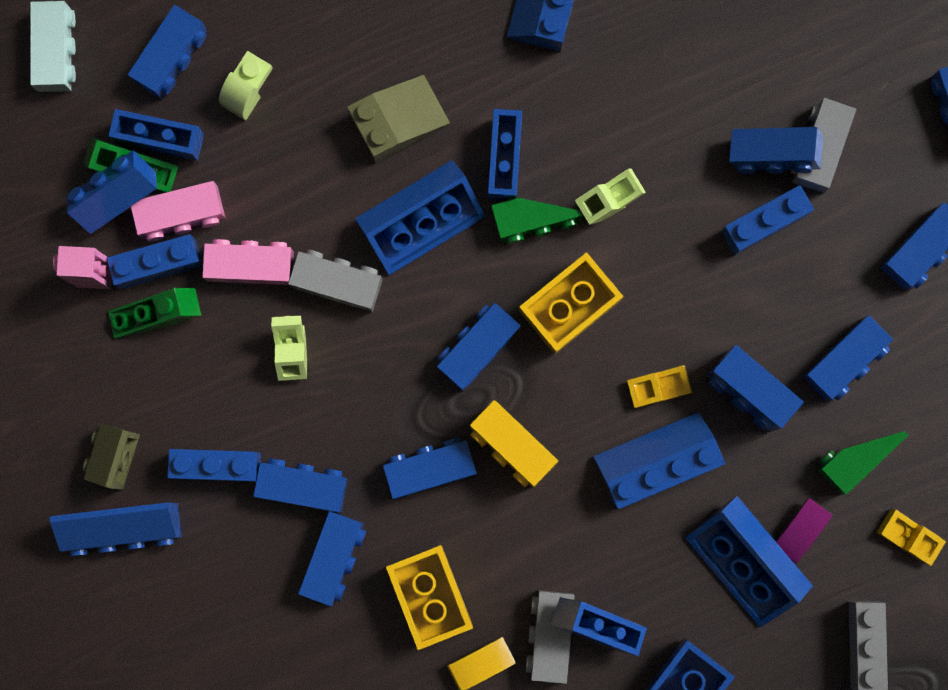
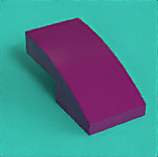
M808 498L792 521L787 523L776 539V543L792 562L796 564L810 548L833 515Z

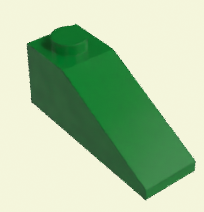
M91 137L83 165L103 172L118 157L125 156L133 150ZM136 152L156 171L157 189L171 192L179 166Z
M902 431L843 448L836 452L830 450L819 460L822 465L817 471L839 495H847L909 435Z

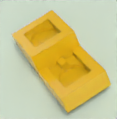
M685 365L627 380L635 408L693 393Z
M892 508L876 532L929 566H932L946 543L945 540L926 527L918 525L898 510Z
M503 637L475 652L467 654L447 667L458 689L467 690L514 665L516 662Z

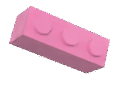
M214 181L143 198L131 206L137 234L142 239H147L148 242L161 240L164 238L163 234L175 232L176 235L185 234L192 231L191 227L202 225L203 228L213 227L219 224V220L226 219L219 189Z
M215 239L213 244H205L203 278L207 282L289 285L288 283L293 271L294 251L291 247H287V243L270 242V246H258L259 242L241 241V245H230L228 240Z
M59 246L58 254H55L53 258V269L57 272L56 276L77 288L111 289L112 276L107 256L95 248Z

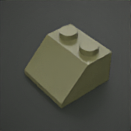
M101 424L99 429L96 428L91 440V445H94L92 454L87 456L83 465V473H86L84 480L111 489H123L140 434Z

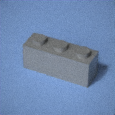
M823 98L818 105H813L808 120L812 121L811 127H818L823 135L821 169L812 170L810 173H798L791 170L790 173L794 174L792 183L823 194L830 188L856 108L827 98Z
M307 249L306 253L298 252L288 283L291 288L373 312L382 284V277L377 275L378 270L367 266H361V270L350 267L351 263L340 258H334V261L322 259L323 254Z
M538 590V597L532 596L531 614H536L535 626L530 625L528 643H533L534 645L533 655H527L526 673H531L532 681L567 684L571 633L553 627L551 624L559 598L574 600L573 593Z
M849 601L851 690H888L886 603L879 601Z

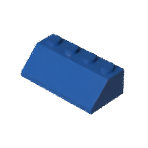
M516 0L507 38L561 52L574 0Z
M451 160L356 217L355 220L385 270L390 275L486 216L465 175L455 162Z
M699 412L593 456L615 509L628 506L726 464L713 434Z
M738 496L720 507L685 537L759 627H762L797 605L813 586Z
M167 502L49 516L59 550L69 551V556L86 555L88 548L98 547V553L116 551V545L127 544V550L145 548V542L155 540L156 546L174 544L173 538L181 537L178 503Z

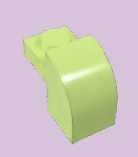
M247 51L235 71L229 73L219 95L221 106L246 121L261 98L258 91L273 69L272 65Z
M627 169L606 184L597 185L575 201L590 225L601 222L626 208V205L646 192L633 170Z
M301 316L272 317L271 327L275 342V367L278 381L307 379L305 327L304 325L302 326Z

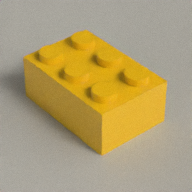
M586 252L519 307V312L550 350L556 354L622 300L623 295Z
M495 400L470 425V429L473 430L470 436L481 447L487 444L494 451L491 456L502 467L508 464L515 471L512 476L524 488L528 484L533 488L558 462L542 444Z
M442 545L386 567L418 650L473 629V624Z

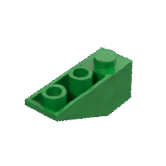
M523 198L491 205V212L500 243L507 241L508 245L523 241V236L534 234L535 237L550 234L551 229L562 226L563 230L579 225L578 221H581L583 218V213L580 210Z
M173 288L108 311L114 339L178 324L202 316L195 288Z

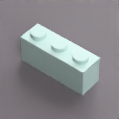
M65 1L31 2V86L37 92L71 91V82H75L76 79L75 67L71 65V55H75L76 51L75 40L71 38V27H75L76 22L75 13Z

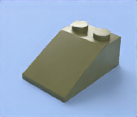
M424 75L375 92L347 107L375 163L450 125Z

